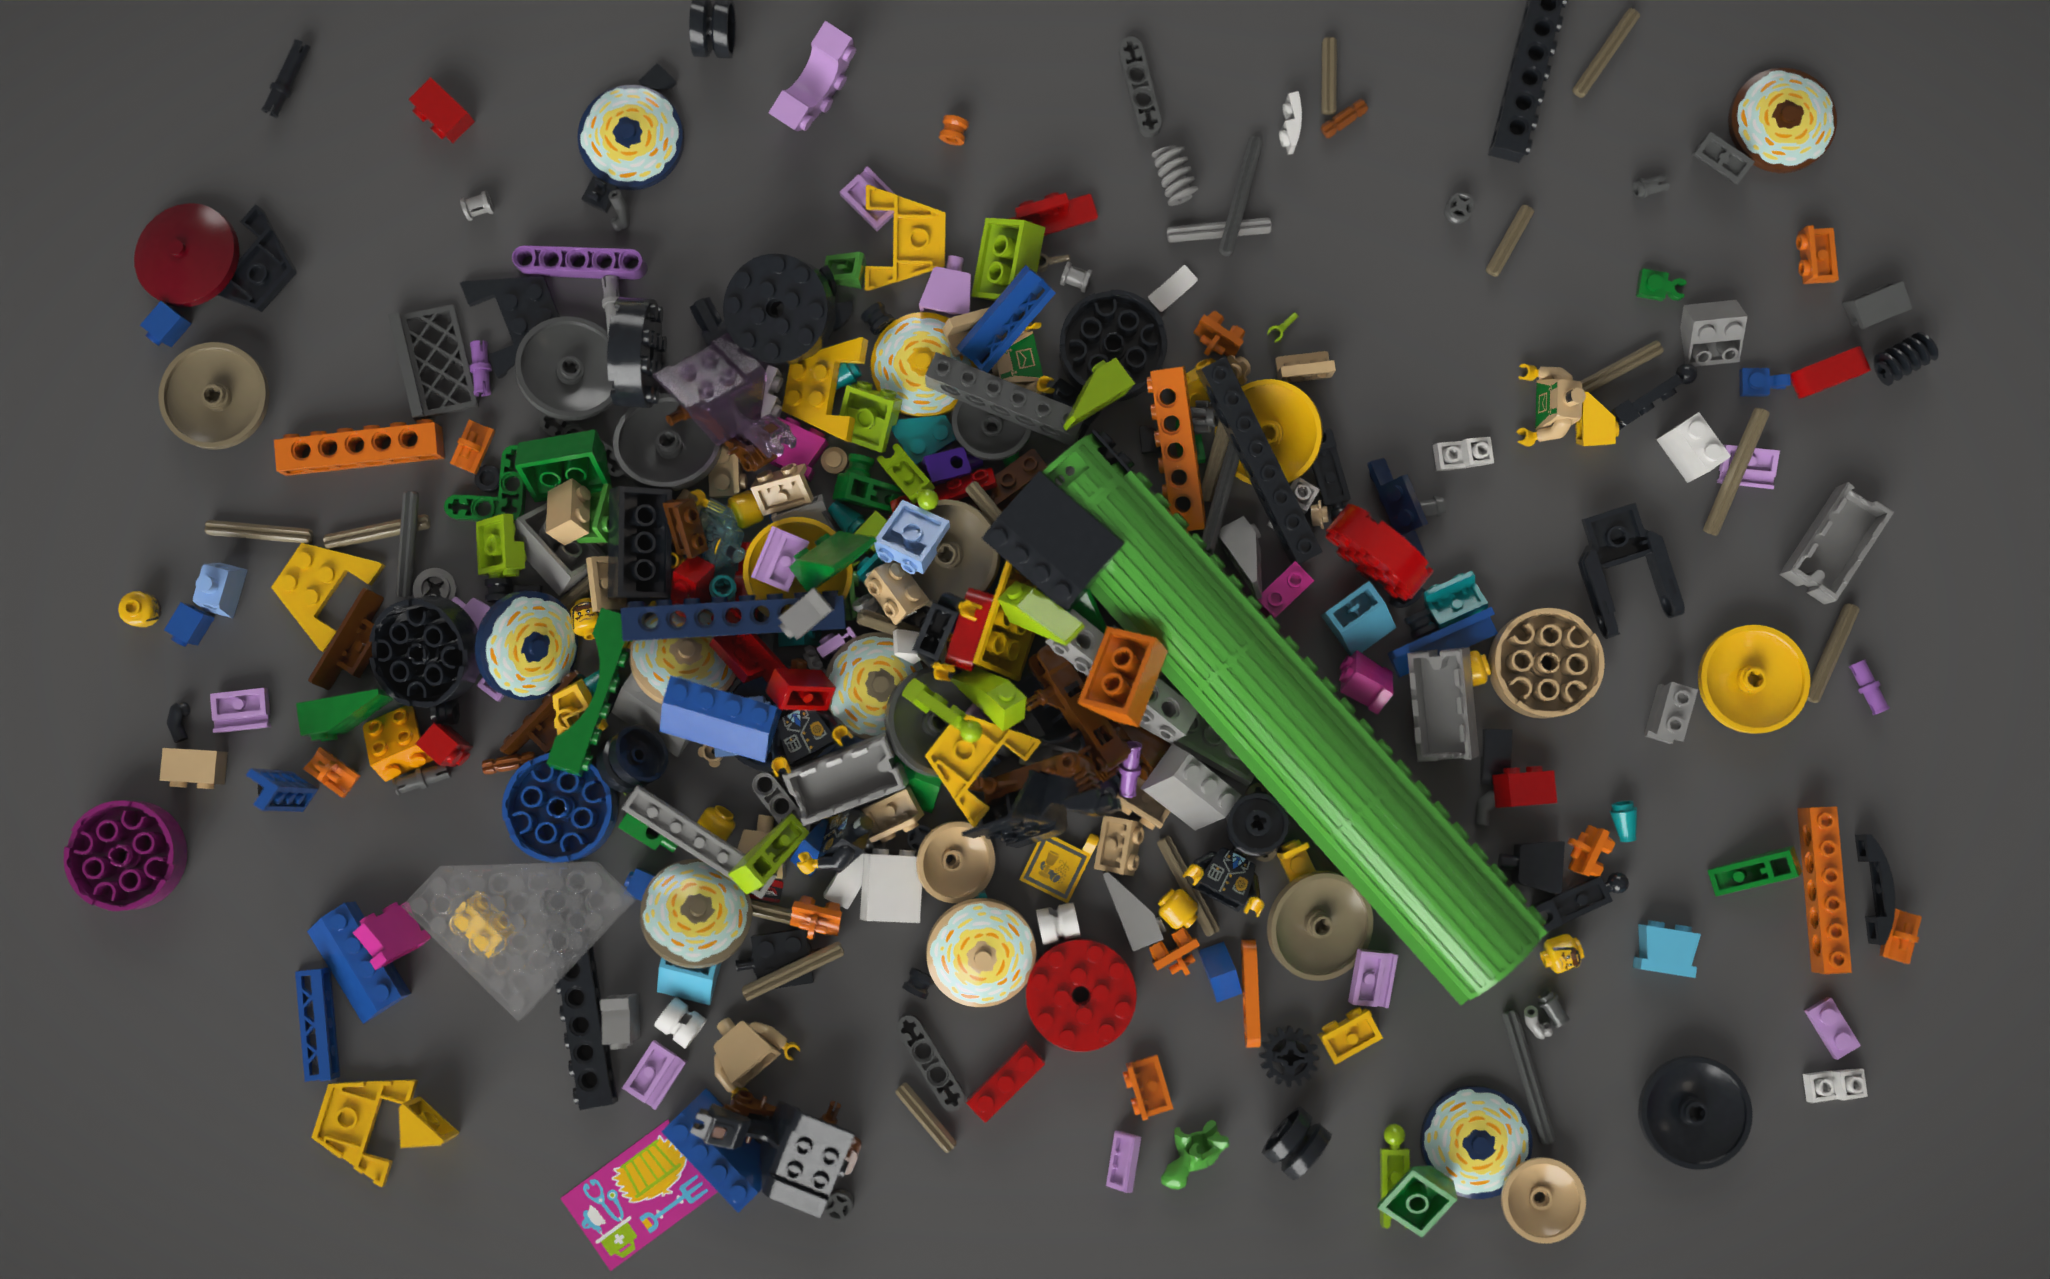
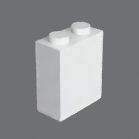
M1699 412L1657 439L1687 483L1708 473L1731 457Z
M873 848L872 854L864 853L860 907L861 920L920 923L922 884L917 874V856H915L914 850H899V855H889V849Z

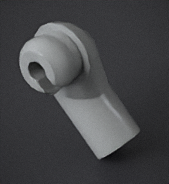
M1534 1006L1526 1007L1524 1010L1525 1024L1535 1037L1544 1039V1037L1552 1036L1553 1031L1550 1028V1023L1543 1022L1540 1024L1537 1008Z

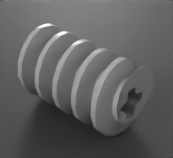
M1167 146L1152 153V157L1156 158L1155 166L1160 168L1158 175L1160 178H1163L1161 181L1162 187L1167 188L1164 193L1166 197L1170 198L1168 200L1169 206L1179 205L1190 200L1193 197L1192 194L1198 190L1197 186H1189L1195 180L1194 176L1186 177V174L1192 170L1191 166L1183 167V164L1188 161V157H1179V154L1185 151L1184 147Z

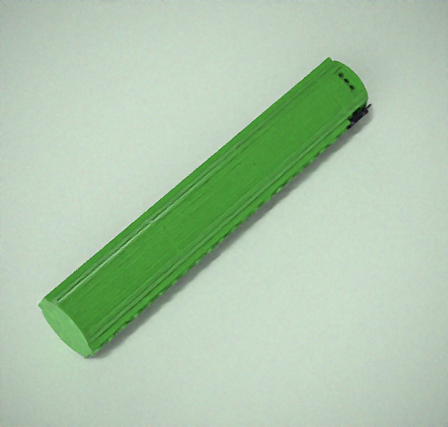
M1093 429L1092 434L1083 437L1043 471L1044 474L1125 542L1123 547L1090 586L1091 593L1125 631L1156 637L1168 651L1161 668L1165 676L1460 1005L1494 986L1517 967L1536 947L1539 940L1548 933L1543 926L1547 923L1544 917L1533 905L1529 908L1525 905L1527 902L1525 896L1514 884L1509 887L1505 883L1508 881L1506 875L1495 863L1490 866L1486 862L1489 858L1476 842L1471 845L1467 841L1470 837L1457 821L1452 824L1448 820L1451 816L1446 808L1439 801L1433 803L1429 799L1432 795L1427 787L1420 780L1415 783L1410 778L1413 773L1401 759L1396 762L1391 757L1394 753L1393 750L1382 738L1377 741L1372 734L1375 731L1364 718L1359 721L1354 716L1355 708L1345 697L1340 700L1336 696L1337 688L1327 677L1321 679L1317 675L1318 667L1308 656L1303 659L1297 651L1300 647L1290 636L1284 638L1278 631L1281 628L1279 623L1271 615L1266 618L1262 614L1260 609L1263 606L1253 595L1247 597L1241 590L1244 587L1242 582L1234 574L1229 577L1225 573L1223 568L1226 565L1216 554L1210 556L1205 548L1208 545L1198 534L1191 535L1186 529L1189 526L1187 521L1179 513L1176 512L1173 515L1168 509L1171 506L1169 501L1161 493L1157 492L1154 494L1150 487L1153 484L1143 473L1138 472L1136 474L1133 471L1132 467L1135 464L1122 451L1120 453L1115 451L1114 447L1117 444L1104 431L1099 433Z

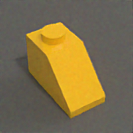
M1584 391L1586 398L1582 402V416L1576 422V444L1582 446L1616 444V437L1619 435V423L1616 421V417L1589 392Z

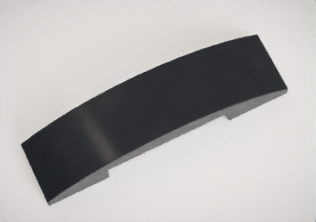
M1856 834L1855 842L1858 862H1869L1876 914L1865 916L1868 944L1885 945L1889 938L1895 915L1893 876L1887 858L1872 834Z

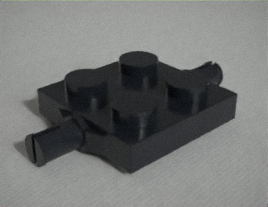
M800 928L752 935V957L736 960V970L739 972L753 969L757 979L822 948L812 949L807 939V931ZM810 971L774 989L811 984L814 982L813 972Z

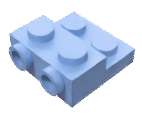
M902 500L875 538L877 540L875 543L877 555L884 562L891 563L894 560L900 563L901 567L910 574H914L916 571L924 574L937 555V546L949 530L950 521Z

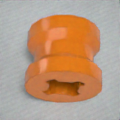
M945 115L943 118L944 129L940 131L939 139L948 144L963 145L965 143L964 132L968 129L969 122L959 116Z

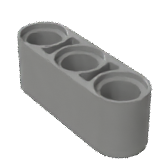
M763 772L754 777L752 782L754 792L778 823L790 813H793L798 820H801L802 814L797 802L774 774ZM765 777H769L773 782L772 789L767 793L763 792L759 785L760 781ZM782 798L786 799L789 803V810L784 814H780L776 809L777 802ZM812 823L806 825V829L809 832L813 830Z

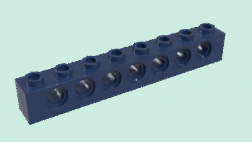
M838 590L822 591V596L834 610L809 631L846 629L845 596H838ZM807 592L794 593V598L783 599V593L766 594L767 600H756L755 595L739 596V601L728 602V597H711V603H700V598L683 599L684 604L673 605L672 600H656V606L645 607V601L628 602V608H621L622 640L636 641L783 632L779 627L782 623L779 617L782 615L783 608L788 604L794 605ZM759 606H765L769 610L770 615L765 622H760L755 617V610ZM733 607L738 608L742 614L741 620L736 624L731 623L727 618L728 611ZM704 609L711 610L714 615V620L709 625H705L700 621V613ZM678 610L682 611L686 616V622L681 627L676 626L672 621L673 614ZM649 612L655 613L658 617V623L654 628H649L644 621L645 616Z

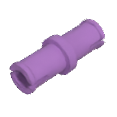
M480 340L470 342L472 356L470 372L473 373V393L475 396H479V393H481V396L491 395L489 373L492 371V367L488 363V342L482 341L480 345Z
M1864 659L1850 665L1849 668L1860 686L1858 689L1859 693L1864 694L1873 712L1872 714L1876 715L1890 709L1879 689V686H1881L1879 680L1875 681L1866 663L1867 661Z
M1128 741L1126 743L1129 745L1131 753L1128 759L1120 764L1119 772L1122 775L1119 795L1125 798H1133V796L1137 795V780L1141 774L1139 762L1142 744L1136 741Z

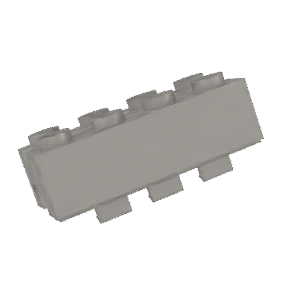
M1849 482L1834 489L1779 573L1780 576L1795 586L1805 585L1809 589L1806 593L1824 605L1838 600L1894 513V511L1880 502H1870L1854 492L1852 489L1855 487Z
M1470 648L1445 649L1440 651V655H1438L1437 650L1407 653L1417 762L1462 758L1470 760L1478 757L1479 746Z
M886 732L791 767L790 773L785 771L782 776L791 796L794 795L802 814L801 823L803 826L906 788L909 782L902 762H895L893 757L895 752L889 743Z

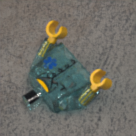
M702 490L691 491L690 493L698 498V501H695L696 506L701 505L705 507H701L699 517L709 550L698 555V557L715 565L714 573L721 571L723 567L731 568L735 562H741L746 554L745 549L741 547L745 535L744 531L738 526L733 510L712 498L710 500L706 499V495ZM671 552V555L676 558V564H671L673 569L677 568L686 559L683 558L682 554L677 555V552Z

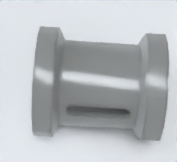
M486 190L482 191L481 195L468 199L465 197L460 198L462 210L468 221L473 220L475 216L487 212L489 214L495 213L493 202Z
M1067 262L1060 284L1063 286L1069 284L1080 288L1081 292L1085 293L1093 270L1085 271Z

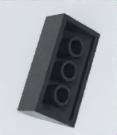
M625 486L609 489L608 598H671L672 535L662 503L672 500V489Z

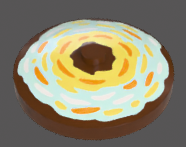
M1774 68L1758 73L1739 89L1730 106L1728 127L1735 147L1755 161L1753 163L1754 166L1774 173H1791L1810 166L1827 151L1835 136L1837 114L1830 94L1817 79L1800 70Z

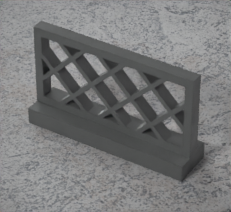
M454 304L402 315L399 312L388 314L409 406L415 423L417 420L479 407L477 398L473 393L474 386ZM450 313L452 322L446 330L434 323L439 315ZM420 319L426 323V326L420 335H417L409 329L408 321ZM431 327L443 333L436 345L424 339V336ZM453 328L455 331V335L450 333ZM411 336L414 337V338H416V341L414 342V344H413V342H412ZM447 336L458 344L452 355L440 349ZM420 342L433 349L425 361L415 354V350ZM437 352L449 358L442 371L429 364ZM459 353L461 356V361L456 358ZM417 361L420 362L421 364H423V365L420 367V369H419V367H418ZM453 362L461 365L464 369L459 380L446 374ZM426 367L439 374L431 386L421 379V375ZM443 377L455 383L448 396L435 389ZM465 378H466V381H467V385H468V386H466V385H464V384L462 383ZM423 386L429 389L426 394L424 392ZM461 387L469 392L471 401L458 403L452 397L458 388ZM433 392L445 399L440 408L428 409L427 400Z

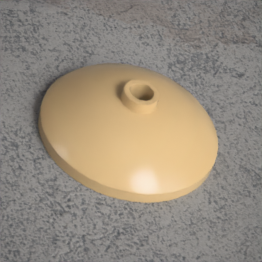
M951 821L937 826L925 837L918 850L916 869L920 883L930 895L940 901L960 903L973 899L986 888L992 878L995 868V852L990 839H986L985 836L975 839L962 836L963 831L974 828L968 822ZM952 854V861L947 863L946 858Z
M1538 1157L1522 1162L1510 1172L1503 1185L1501 1203L1506 1220L1518 1234L1533 1242L1554 1243L1571 1235L1580 1225L1585 1214L1586 1195L1581 1180L1570 1167L1552 1158ZM1542 1192V1199L1535 1201V1194Z

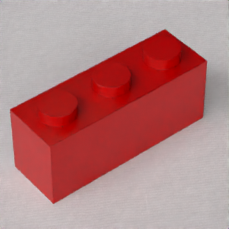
M1025 1041L967 1098L966 1104L986 1123L1045 1065V1060Z

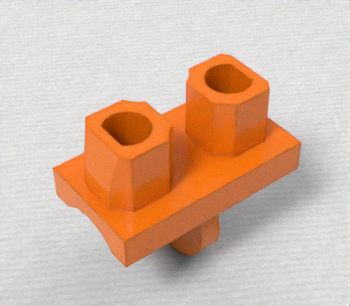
M1217 311L1211 312L1208 316L1204 314L1193 333L1201 338V343L1207 346L1204 352L1207 356L1212 351L1221 356L1222 354L1236 356L1244 342L1242 339L1245 330L1237 325H1233L1230 330L1221 326L1224 318Z
M469 419L461 438L459 437L457 441L458 446L450 464L477 475L495 430Z
M323 747L317 749L314 757L303 768L342 798L346 797L361 776Z
M1588 825L1585 832L1581 831L1578 840L1569 838L1567 843L1574 848L1570 855L1573 858L1568 869L1585 876L1600 877L1604 864L1597 861L1601 852L1605 854L1612 852L1616 844L1609 837L1610 832L1603 828L1600 829Z
M805 895L801 897L799 902L794 901L790 925L808 930L807 939L813 940L816 932L838 936L842 918L839 903H826L825 908L815 906L816 900Z
M1895 908L1893 926L1886 944L1881 945L1879 956L1910 964L1914 945L1919 942L1917 934L1922 916Z
M1181 927L1171 933L1177 945L1168 952L1162 940L1149 946L1151 956L1154 959L1152 963L1157 971L1176 960L1177 963L1169 967L1171 974L1173 975L1180 970L1183 971L1185 976L1190 974L1187 966L1195 962L1193 955L1191 954L1184 959L1181 957L1199 947L1200 944L1195 937H1191L1184 927Z

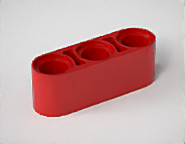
M1858 346L1791 373V383L1798 399H1802L1871 371L1862 347Z
M971 587L968 588L964 600L982 606V609L977 608L975 610L974 617L977 618L976 621L963 617L959 613L947 651L945 664L972 672L975 666L973 660L995 595Z

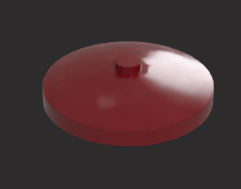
M196 203L179 204L159 213L142 231L135 248V272L142 287L157 300L174 307L197 306L217 296L232 279L239 260V242L230 222L214 209Z

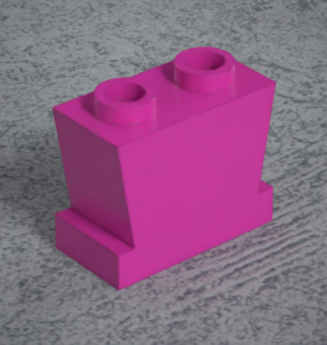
M777 417L775 424L779 427L777 443L781 447L777 459L770 462V464L782 468L792 463H795L796 466L805 463L807 470L804 476L807 481L811 482L815 474L812 467L829 445L824 438L825 434L814 428H810L807 431L800 427V422L790 417H786L785 420Z
M1295 561L1262 592V597L1257 599L1263 606L1260 611L1266 618L1270 615L1276 618L1314 580Z
M1356 650L1351 657L1349 655L1346 656L1340 665L1341 676L1339 680L1341 681V693L1368 706L1370 711L1378 715L1393 695V672L1384 666L1382 668Z
M409 901L401 905L395 902L384 908L381 915L376 916L375 913L366 916L359 921L361 926L353 932L372 955L373 959L370 962L375 970L420 948L431 939L427 929L421 931Z

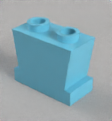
M1648 920L1647 925L1638 924L1639 957H1634L1633 968L1696 978L1697 967L1692 966L1701 934L1692 933V927L1675 924L1674 930L1664 928V922Z

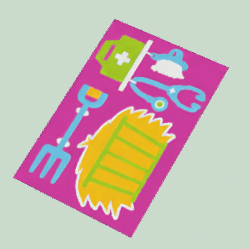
M669 1120L659 1125L560 1198L610 1271L718 1192L661 1132L671 1123Z

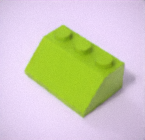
M985 218L971 297L995 302L1025 265L1037 273L1045 227L1026 220Z

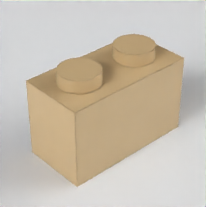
M573 478L549 490L547 497L546 533L564 546L589 534L591 492Z
M163 748L159 781H170L169 787L187 788V783L192 782L197 783V788L214 789V784H225L228 752Z

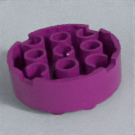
M116 800L95 806L77 820L71 829L73 832L69 838L68 845L64 847V869L73 890L90 905H95L108 911L143 909L162 901L178 885L187 862L186 839L178 822L163 808L144 801ZM128 851L126 860H124V853Z

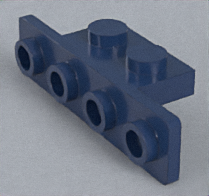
M1384 458L1368 462L1370 478L1375 483L1380 495V502L1387 511L1391 528L1425 556L1415 530L1427 525L1428 522L1408 474L1393 479Z

